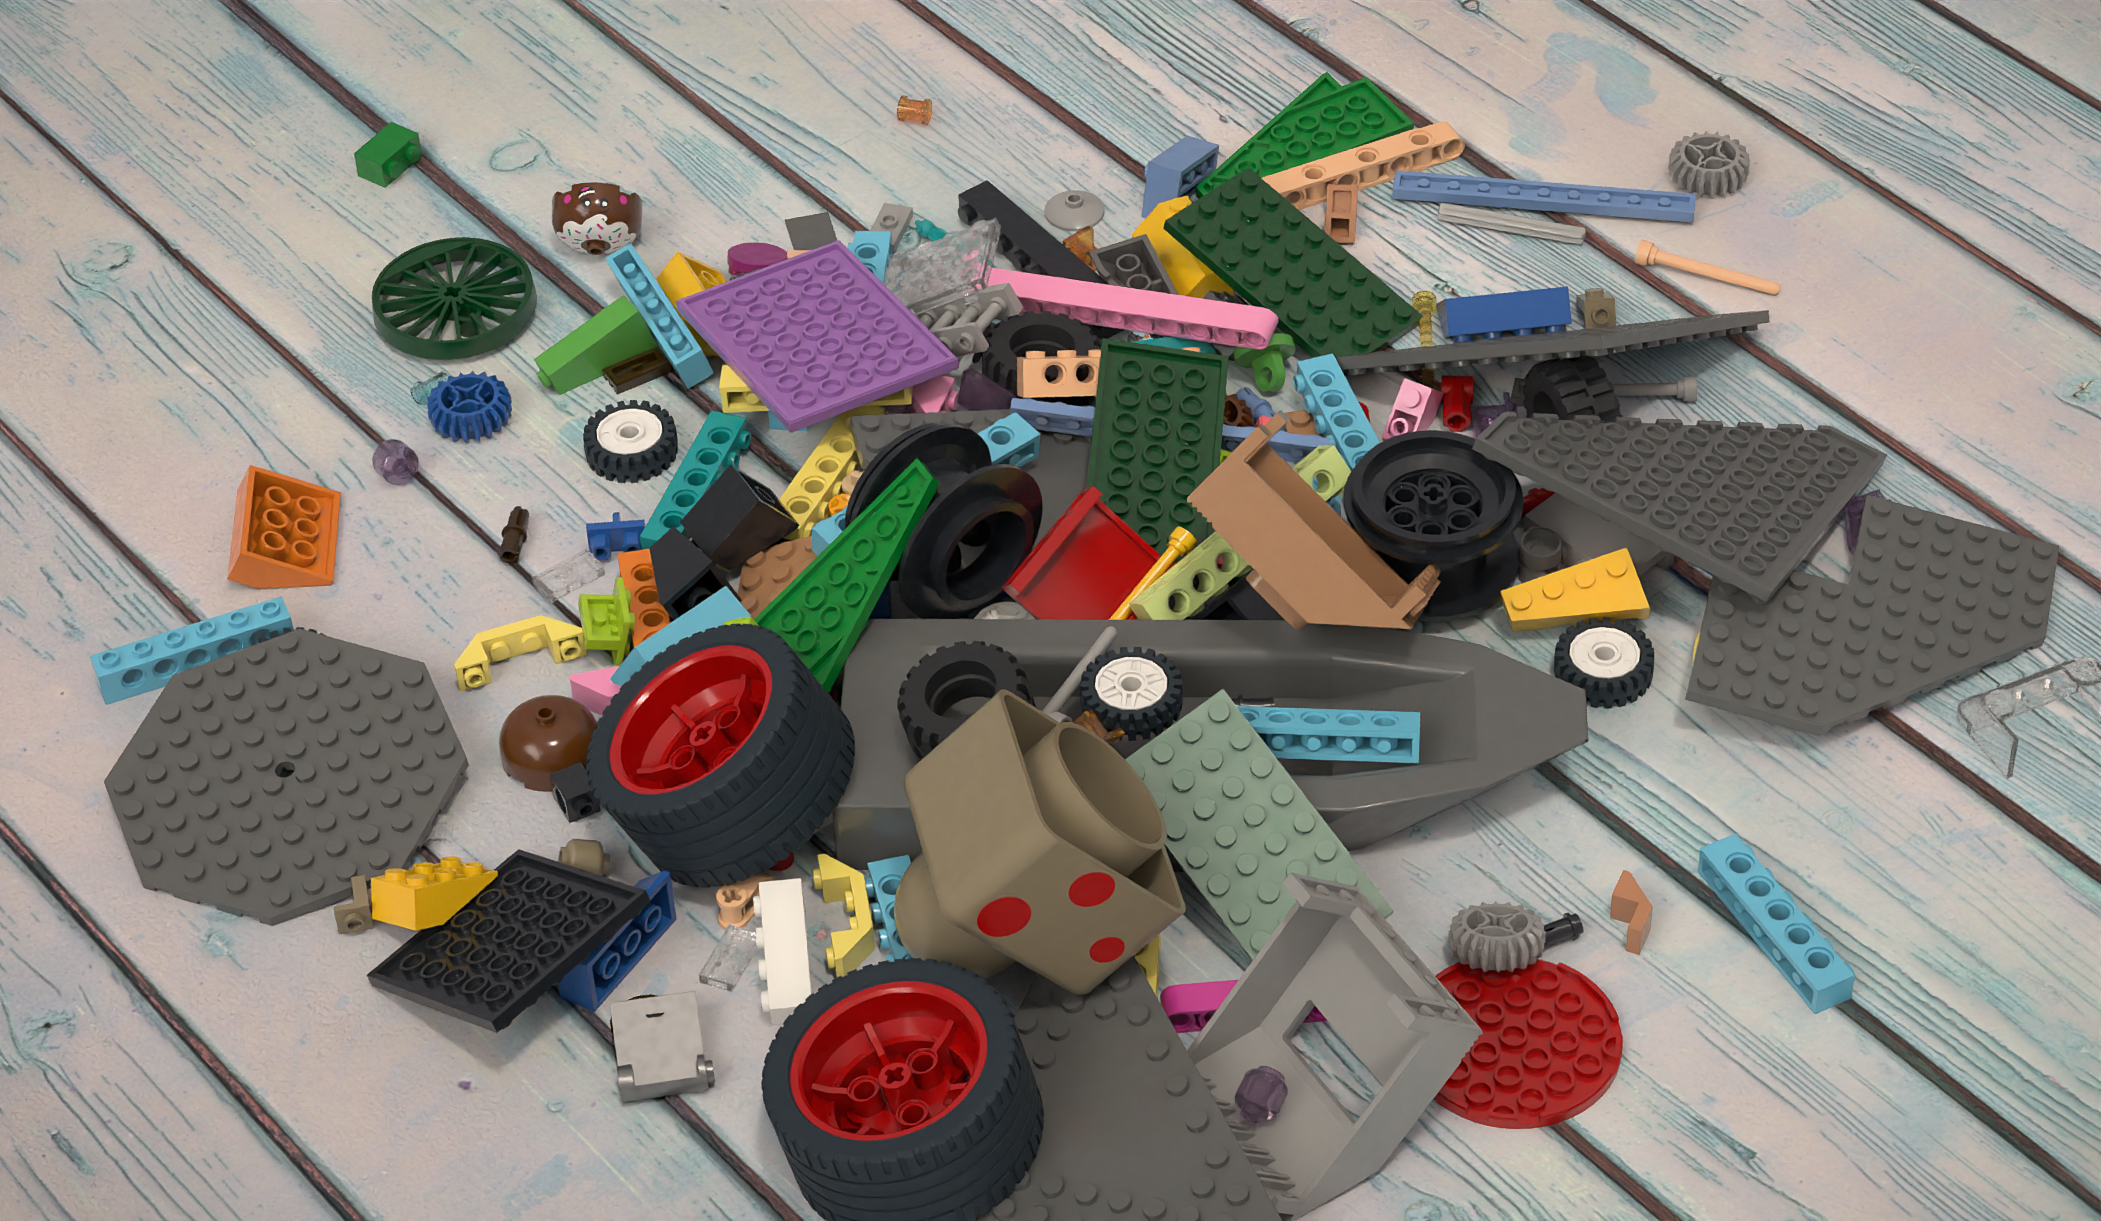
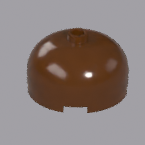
M560 695L538 696L521 703L507 716L500 731L499 750L505 773L508 777L512 776L524 783L526 789L552 792L551 773L579 762L586 769L589 743L592 741L593 731L597 729L595 717L580 702Z

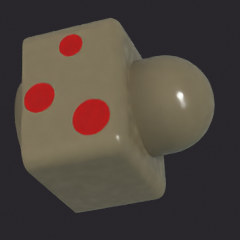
M1002 689L910 769L905 776L904 789L923 852L908 866L898 884L894 902V919L900 940L912 958H921L923 961L934 959L939 963L941 961L952 963V966L959 965L966 968V971L971 970L978 974L979 978L983 977L984 979L1002 973L1017 961L1068 992L1084 995L1091 992L1186 911L1179 885L1164 846L1167 840V830L1164 818L1155 799L1128 762L1106 741L1081 725L1072 722L1059 723L1012 692Z

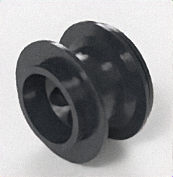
M929 423L915 427L898 436L869 463L857 481L849 499L845 515V529L918 458L926 465L940 484L925 513L913 530L905 550L888 581H899L902 600L907 608L921 619H960L995 598L1003 590L1001 587L1030 554L1041 525L1043 512L1042 495L1037 482L1023 469L1008 464L992 465L990 451L986 442L974 430L960 424Z
M1425 430L1404 433L1389 438L1370 449L1348 476L1344 488V510L1351 527L1408 584L1429 564L1437 565L1442 570L1437 578L1440 583L1427 601L1428 604L1417 621H1452L1478 614L1500 601V591L1511 588L1518 574L1519 549L1513 532L1520 522L1523 511L1521 485L1510 468L1496 461L1488 460L1481 453L1472 449L1476 439L1459 433Z

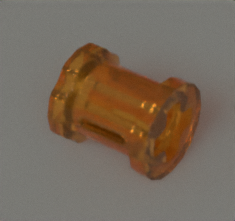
M902 95L897 107L898 121L904 122L905 119L921 121L923 125L929 124L932 115V100L908 99V96Z

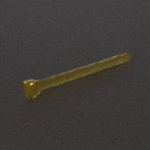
M1419 291L1412 297V307L1423 315L1419 321L1420 347L1433 346L1431 317L1437 310L1436 296L1430 291ZM1422 368L1423 385L1435 389L1434 369Z

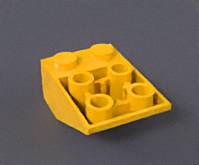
M455 856L443 857L440 859V863L437 864L428 862L413 864V869L410 870L400 868L385 870V875L371 878L372 919L415 931L443 925L498 876V871L484 868L483 863L461 862V858Z

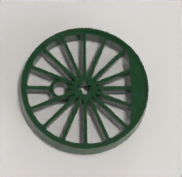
M470 237L435 240L402 253L381 271L372 290L373 321L382 338L404 353L435 360L468 358L504 345L527 326L537 304V293L532 274L523 258L502 244ZM465 261L454 282L451 262ZM474 262H483L481 266L469 275ZM447 264L449 283L433 267L434 265ZM497 266L500 267V268H502V269L499 270V271H496V272H494V273H492V274H489V273H490L492 270H494ZM424 269L434 281L420 276L416 272ZM514 277H516V278L519 280V281H513V282L502 283V282L507 281V280H509V279H511V278H514ZM404 280L415 286L401 285L400 283ZM524 292H525V295H524L523 298H515V297H506V296H504V295H511V294H518V293H524ZM388 296L405 297V298H398V299L387 300ZM491 307L516 311L509 316ZM403 311L389 318H386L383 314L389 312ZM482 316L500 325L488 330L483 324ZM438 318L429 339L417 337ZM418 319L406 331L397 329V327ZM447 321H455L457 339L439 340Z

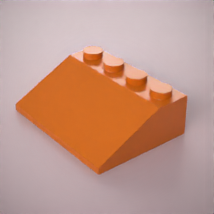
M249 465L237 489L227 580L258 589L331 586L334 578L341 492Z

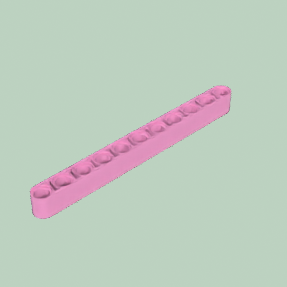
M984 266L972 267L961 291L1009 282L1024 307L1019 314H1025V312L1034 311V313L1051 311V314L1059 315V313L1068 315L1069 319L1073 320L1076 318L1085 324L1257 350L1267 348L1278 324L1277 315L1271 310L1262 307Z

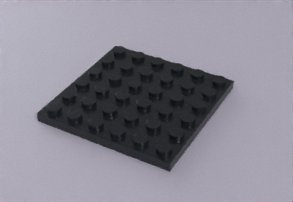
M518 849L494 869L498 871V876L445 924L421 929L369 972L367 977L373 987L498 1033L500 1030L507 1028L512 1023V1020L526 1008L534 1005L538 998L549 988L560 983L564 976L576 965L587 960L590 953L603 942L610 940L615 935V932L624 924L636 918L651 900L646 890Z

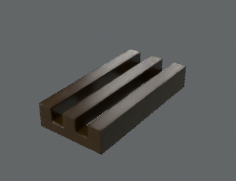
M655 347L602 369L603 378L609 381V385L614 387V391L618 395L671 373L672 365L659 348Z

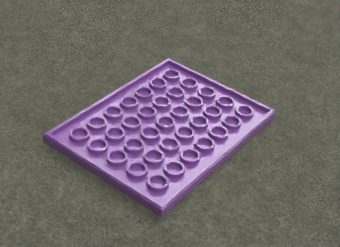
M840 240L676 301L677 311L790 433L959 368L958 358Z

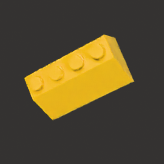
M1188 196L1159 203L1132 233V238L1147 234L1179 295L1203 299L1212 290L1219 293L1225 291L1234 296L1233 289L1163 229L1165 220L1192 204Z
M677 251L656 280L702 349L704 355L708 357L714 355L721 358L677 311L676 301L728 281L720 270Z

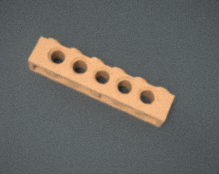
M1199 347L1181 348L1183 350L1200 352ZM1100 349L1088 350V356H1076V350L1057 351V356L1045 357V351H1026V357H1017V395L1023 398L1096 396ZM1086 364L1089 368V375L1084 381H1079L1076 377V370L1080 365ZM1055 365L1058 369V376L1054 381L1048 382L1045 378V371L1049 366Z

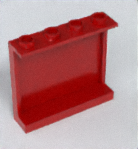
M1094 486L1081 491L1001 587L1035 619L1109 620L1161 557L1159 553L1099 500L1103 494ZM1177 562L1172 563V565L1167 569V571L1170 568H1172L1175 564H1177ZM1132 612L1126 620H1136L1137 616Z

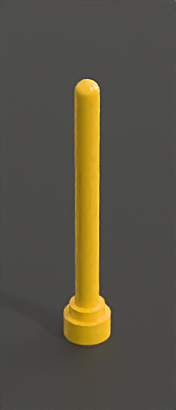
M1179 526L1175 528L1169 536L1168 549L1109 620H1126L1133 612L1128 603L1160 578L1178 556L1182 557L1185 553L1189 554L1198 542L1189 531Z

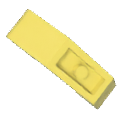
M539 615L477 633L454 664L460 692L492 683L489 664L546 647L549 648L555 664L586 656L587 650L585 649L582 627Z
M817 854L819 869L812 870L815 890L822 889L824 903L845 900L847 912L854 911L855 917H849L850 930L831 932L832 947L825 948L828 969L835 968L836 976L844 977L848 975L847 972L857 969L875 950L873 925L864 875L826 854Z

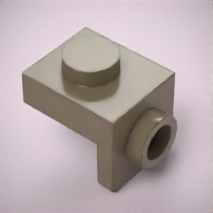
M1603 288L1586 289L1585 294L1576 295L1577 308L1584 312L1585 329L1616 326L1615 298L1608 292H1604Z
M365 875L351 877L354 903L334 907L339 934L374 929L371 910V888L368 889Z

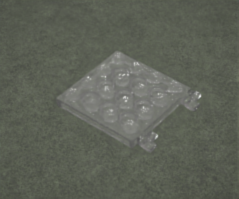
M997 218L988 221H977L970 228L960 232L954 230L934 242L930 240L925 241L913 250L907 252L899 251L889 258V266L886 268L884 285L914 315L962 297L965 298V307L977 303L979 291L986 289L989 283L1001 231Z

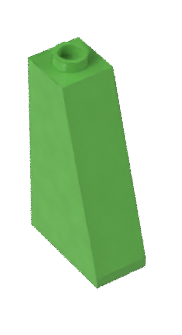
M623 295L536 357L534 361L540 370L536 375L546 388L552 386L561 395L602 377V369L655 347L659 348L640 312Z

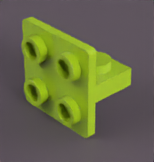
M616 577L612 595L580 594L578 601L585 649L611 650L614 667L620 666L623 662V657L629 655L630 639L628 633L633 632L635 627L634 612H629L631 593L629 589H625L623 577Z

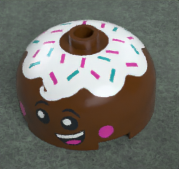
M598 182L574 184L571 191L563 194L557 191L552 198V226L557 237L566 246L575 251L592 255L611 254L632 243L638 236L642 225V200L636 193L629 195L620 192L619 185Z

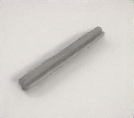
M1441 203L1438 209V219L1446 222L1575 245H1583L1586 237V229L1584 227L1448 203Z

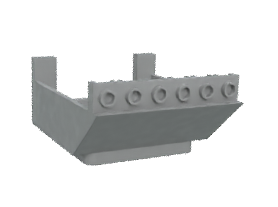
M1290 872L1282 884L1296 899L1295 904L1187 1050L1282 1221H1295L1378 1172L1461 1063L1465 1053L1470 1051L1474 1041L1478 1040V1036L1483 1034L1482 1029L1358 887ZM1314 1006L1318 1008L1383 1086L1357 1122L1291 1043L1292 1036Z

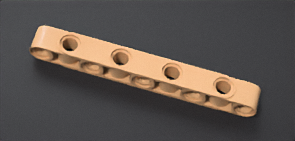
M1443 121L1263 177L1262 179L1298 210H1302L1326 202L1328 184L1358 185V191L1394 180L1396 170L1419 172L1431 166L1453 160L1463 152L1465 143L1448 122Z

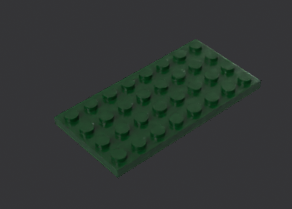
M1249 167L1165 220L1163 229L1252 306L1266 308L1274 312L1278 317L1276 327L1284 334L1290 335L1293 341L1312 358L1332 353L1336 358L1382 351L1422 322L1423 315ZM1348 369L1342 370L1344 376L1349 374Z
M1102 338L1086 488L1094 486L1103 495L1099 500L1161 556L1168 549L1169 536L1177 526L1186 529L1196 538L1198 543L1193 548L1195 549L1214 533V529L1212 528V522H1207V517H1202V512H1197V507H1192V502H1187V497L1220 465L1229 356ZM1185 553L1182 557L1178 556L1173 563H1178L1187 554Z

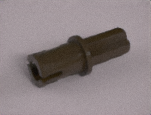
M521 506L514 507V510L510 512L508 523L503 527L501 533L503 541L498 556L506 563L518 561L521 545L527 538L525 529L529 512L527 509H522Z

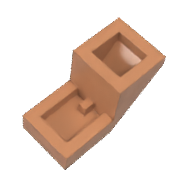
M1328 184L1325 233L1337 243L1355 244L1358 185Z
M1623 870L1612 893L1610 918L1629 924L1626 951L1640 955L1651 930L1653 906L1632 874Z

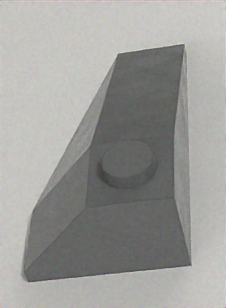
M1147 234L1089 251V256L1098 274L1110 285L1179 295Z

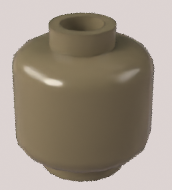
M571 839L566 844V847H560L558 862L602 876V874L609 873L610 854L604 853L602 844L597 840Z

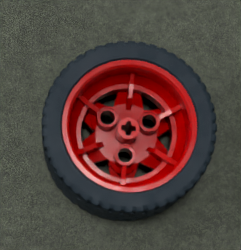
M731 624L730 626L721 625L718 628L705 629V632L699 631L692 634V637H685L679 640V643L670 645L663 653L659 652L653 657V660L647 661L641 666V670L636 671L630 677V680L621 686L619 693L615 694L610 700V705L606 706L602 713L603 716L599 718L596 724L597 729L593 731L591 736L592 741L589 743V753L586 760L587 780L594 797L660 871L665 870L669 872L671 880L691 887L700 886L702 888H710L711 885L713 887H720L724 884H734L737 880L744 881L749 879L751 875L756 876L764 872V869L772 868L777 865L779 860L783 861L790 856L789 853L793 850L799 849L805 840L808 841L814 835L813 832L824 824V819L830 816L834 805L838 804L841 799V793H844L847 787L846 781L850 779L851 768H853L854 764L853 756H855V738L847 716L780 635L768 628L758 625L753 626L752 624Z
M903 958L894 959V962H889V960L878 962V965L873 966V964L863 966L861 970L857 971L855 969L847 972L848 975L833 979L829 985L826 983L818 989L816 994L812 993L805 999L806 1002L800 1003L793 1010V1015H789L783 1022L784 1026L779 1028L775 1035L776 1039H773L769 1046L770 1052L766 1054L765 1066H763L761 1089L763 1091L762 1097L765 1109L805 1200L808 1201L814 1211H817L820 1217L828 1221H975L976 1217L980 1214L983 1216L991 1210L990 1207L993 1205L997 1206L1004 1200L1003 1197L1005 1195H1009L1015 1189V1184L1020 1183L1025 1176L1024 1172L1029 1170L1033 1163L1032 1158H1035L1038 1152V1145L1041 1143L1042 1131L1044 1129V1108L1041 1094L1012 1013L1004 998L999 995L994 986L990 985L983 977L979 978L978 974L971 970L966 971L964 967L959 965L952 966V963L945 961L939 963L934 959L923 961L921 958H910V960ZM967 1076H969V1081L963 1083Z

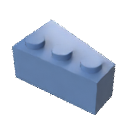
M1187 135L1149 161L1144 171L1146 186L1141 217L1146 218L1161 202L1183 196H1188L1189 198L1193 192L1196 193V187L1216 170L1219 145Z

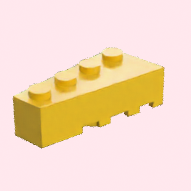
M1627 547L1500 591L1501 602L1512 632L1555 628L1558 625L1574 624L1576 626L1577 622L1582 620L1586 624L1589 623V618H1597L1598 622L1603 621V617L1610 618V622H1616L1617 619L1650 618V607Z

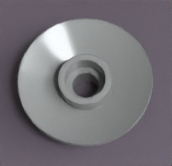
M1072 190L1053 196L1045 206L1047 221L1052 226L1064 231L1090 229L1097 225L1104 216L1103 202L1096 195L1086 191Z

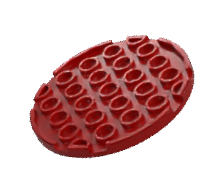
M1537 958L1536 963L1527 964L1525 969L1514 968L1513 972L1508 970H1500L1499 973L1496 970L1484 972L1482 968L1471 969L1469 964L1464 965L1458 962L1435 975L1483 1031V1034L1479 1035L1478 1040L1474 1041L1470 1051L1465 1053L1461 1063L1433 1098L1448 1111L1486 1126L1505 1129H1532L1557 1124L1575 1117L1594 1105L1610 1088L1616 1078L1622 1058L1623 1036L1619 1025V1017L1606 994L1579 971L1561 962L1556 965Z

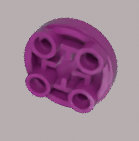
M758 242L732 246L727 252L728 272L735 276L755 272L787 260V252L778 246Z

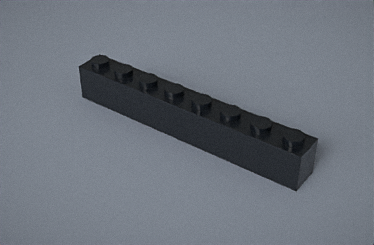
M988 180L958 194V216L960 220L974 229L981 239L989 242L997 253L1004 255L1012 262L1017 270L1031 274L1110 285ZM1083 323L1100 340L1102 338L1108 339L1125 330Z

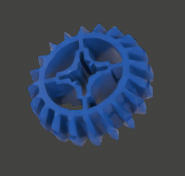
M474 371L463 375L460 372L457 377L448 375L447 382L438 381V387L431 389V395L428 397L427 413L435 432L441 433L443 438L451 437L454 442L459 439H464L466 443L470 439H476L479 442L480 437L486 436L491 438L492 432H501V427L508 424L512 411V400L504 381H498L496 375L488 377L486 372L477 375Z

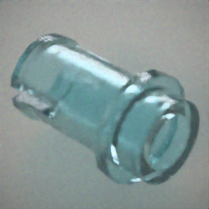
M440 372L424 382L418 381L414 383L413 388L410 390L413 400L419 405L422 403L427 405L431 389L438 387V381L447 382L448 375Z

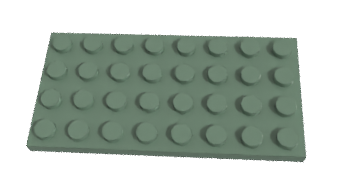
M1224 689L1125 759L1147 786L1162 813L1167 830V840L1164 846L1251 961L1254 960L1296 902V899L1282 884L1290 872L1358 887L1385 919L1393 914L1394 911Z

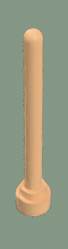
M1641 240L1636 252L1635 263L1643 266L1659 263L1773 295L1778 294L1780 291V285L1776 282L1659 251V247L1654 246V243Z

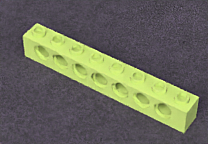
M1319 445L1292 467L1312 488L1313 478H1317L1318 487L1315 491L1325 501L1330 497H1337L1344 492L1347 478L1351 473L1350 468L1334 445ZM1215 531L1129 602L1128 605L1139 620H1184L1186 617H1192L1202 611L1205 607V601L1211 596L1216 597L1228 589L1229 581L1235 576L1240 577L1246 574L1252 567ZM1219 555H1221L1223 558V566L1221 569H1219L1217 566V559ZM1195 575L1199 578V586L1196 590L1193 587ZM1171 595L1175 598V606L1172 610L1168 603Z

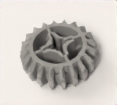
M1705 131L1701 135L1694 132L1692 137L1683 136L1682 141H1676L1675 147L1671 149L1669 154L1668 170L1669 175L1672 177V182L1678 184L1681 190L1687 189L1688 193L1691 194L1698 193L1700 197L1710 195L1713 198L1717 194L1725 197L1726 192L1735 193L1736 188H1741L1747 180L1750 159L1749 154L1746 152V146L1740 145L1738 139L1730 140L1729 135L1720 136L1718 132L1708 134Z
M1496 901L1494 904L1481 902L1480 906L1470 905L1468 910H1460L1458 915L1452 917V924H1450L1449 943L1453 957L1458 958L1461 964H1469L1471 969L1482 968L1484 972L1488 970H1496L1498 973L1500 970L1513 972L1514 968L1525 969L1527 964L1536 963V959L1542 956V950L1546 942V931H1544L1541 917L1535 915L1531 909L1524 910L1523 905L1512 906L1510 902L1506 904H1498Z

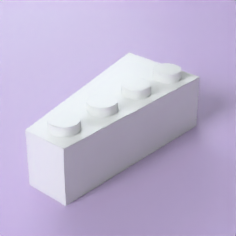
M801 878L759 882L760 896H753L755 917H762V927L756 928L758 949L764 948L765 959H758L760 981L767 980L768 991H761L763 1013L770 1012L772 1025L783 1024L789 1015H793V1010L800 1003L806 1002L805 999L812 994L806 914Z

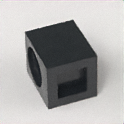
M581 762L550 774L553 797L569 823L601 811L600 803L590 789L586 769Z

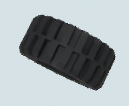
M1029 311L1021 316H1010L1007 321L1002 320L997 323L985 337L989 348L982 352L981 380L984 392L998 408L1010 409L1012 398L1023 399V397L1017 395V357H1026V351H1045V357L1057 356V351L1076 350V356H1088V350L1100 349L1099 339L1088 326L1084 327L1082 321L1076 318L1073 320L1069 319L1068 315L1062 313L1055 315L1051 314V311H1042V313ZM1086 364L1080 365L1076 370L1077 379L1084 381L1089 375V368ZM1051 365L1045 371V378L1048 382L1054 381L1058 376V369L1055 365ZM1095 396L1032 397L1031 399L1050 403L1062 402L1074 406H1088Z
M1588 355L1549 359L1533 365L1525 376L1524 381L1526 384L1523 386L1525 399L1523 403L1527 413L1526 418H1531L1533 413L1557 414L1559 420H1573L1575 415L1599 416L1601 421H1604L1602 423H1615L1616 417H1623V415L1620 414L1618 398L1615 397L1614 387L1608 381L1605 370L1599 367V362L1595 358Z
M960 641L954 642L955 646L946 648L944 645L937 648L936 653L931 656L926 654L919 660L920 665L918 667L913 666L906 675L907 680L902 682L899 689L900 696L897 700V709L908 741L918 758L923 759L971 717L957 719L942 717L952 705L961 700L971 697L992 698L1000 690L1005 689L1036 708L1025 671L1013 654L1004 651L1002 647L990 644L988 647L983 641H973L972 644Z

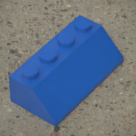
M1568 286L1449 298L1436 304L1444 338L1453 337V343L1472 341V335L1484 334V340L1503 338L1502 332L1514 331L1515 337L1532 335L1533 329L1545 328V333L1563 332V326L1572 324Z
M664 870L641 879L636 883L634 887L646 890L651 902L640 911L636 918L629 920L617 930L610 940L603 942L590 953L587 960L576 965L564 976L563 980L558 983L561 997L595 1012L677 920L669 872Z

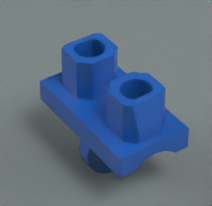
M614 512L612 515L613 522L587 523L586 532L589 552L593 553L594 559L598 561L608 560L611 557V552L641 550L640 535L645 528V520L621 521L620 512Z

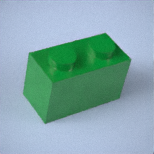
M390 122L354 153L358 177L384 188L422 157L419 134L393 122Z

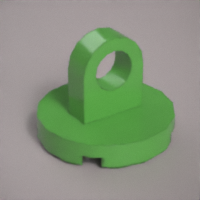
M1273 333L1267 348L1263 350L1236 346L1233 351L1234 361L1238 367L1253 368L1256 384L1261 391L1278 392L1283 387L1286 377L1283 360L1295 353L1296 346L1290 335ZM1270 371L1272 372V380H1271V382H1269V373H1270Z

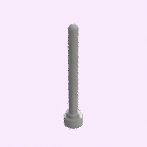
M1683 376V379H1677V383L1612 384L1615 397L1677 395V398H1684V401H1697L1696 376Z
M1109 626L1103 631L1042 710L1043 712L1054 713L1061 710L1080 685L1083 671H1086V666L1090 662L1095 664V658L1100 654L1103 655L1117 637L1118 631L1115 627Z

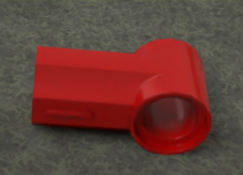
M1442 375L1441 392L1444 393L1441 399V404H1443V426L1448 427L1451 432H1462L1463 429L1470 426L1471 404H1473V376Z

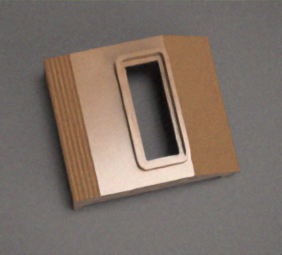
M1281 410L1265 425H1259L1187 497V502H1192V507H1197V512H1202V517H1207V522H1212V528L1253 568L1246 576L1249 584L1298 631L1307 623L1412 629L1428 604L1427 601L1440 583L1437 578L1442 570L1437 565L1429 564L1408 584L1267 443L1290 420Z

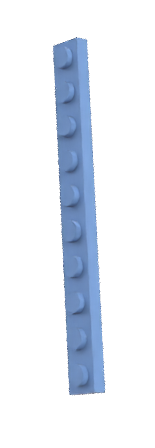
M1398 170L1395 172L1392 189V199H1404L1407 201H1430L1435 203H1455L1675 222H1693L1696 194Z
M1012 398L1010 415L1016 412L1035 430L1092 436L1094 406L1081 407L1067 405L1062 402L1050 403L1035 401L1031 398ZM1223 424L1221 449L1233 452L1256 428ZM1278 431L1267 443L1286 462L1298 463L1319 445H1330V438Z

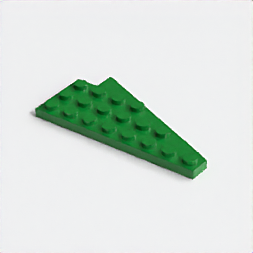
M1328 72L1323 73L1196 187V197L1200 199L1248 167L1259 177L1263 178L1413 130L1414 123L1367 77L1341 86Z
M918 458L754 619L759 626L772 630L788 643L827 693L830 692L861 631L866 628L868 618L899 562L913 530L925 513L940 484L926 465Z

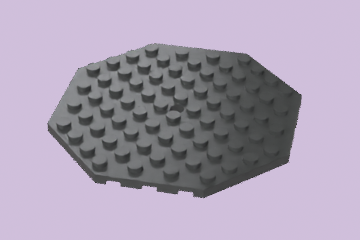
M299 628L174 674L104 780V784L145 889L155 892L157 889L171 892L175 898L199 904L201 901L215 905L219 911L239 917L245 914L258 918L260 923L274 926L353 896L351 877L365 875L369 889L371 888V878L385 875V870L394 868L408 870L412 855L416 849H420L432 829V821L438 812L443 811L454 792L453 786L460 775H464L469 764L424 662ZM283 767L286 770H294L292 775L288 777H279Z

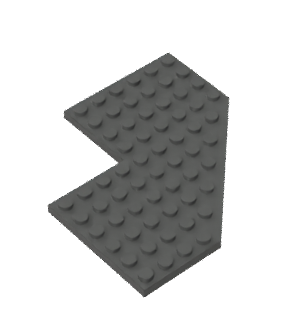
M1866 495L1848 584L1794 570L1770 600L1765 602L1751 597L1746 591L1732 584L1722 582L1715 575L1712 576L1685 700L1819 736L1829 732L1832 726L1842 722L1847 725L1867 717L1872 710L1880 707L1887 709L1904 702L1909 695L1917 692L1924 694L1943 686L1944 681L1957 677L1959 680L1979 672L1984 665L1992 662L1996 665L2016 657L2019 651L2027 648L2033 650L2041 647L2047 633L2059 545Z

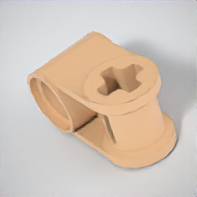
M760 873L756 876L751 875L749 879L744 881L737 880L734 884H724L716 894L717 904L721 907L718 913L719 925L729 931H738L747 926L748 922L755 915L753 896H760L759 882L774 881L773 877Z

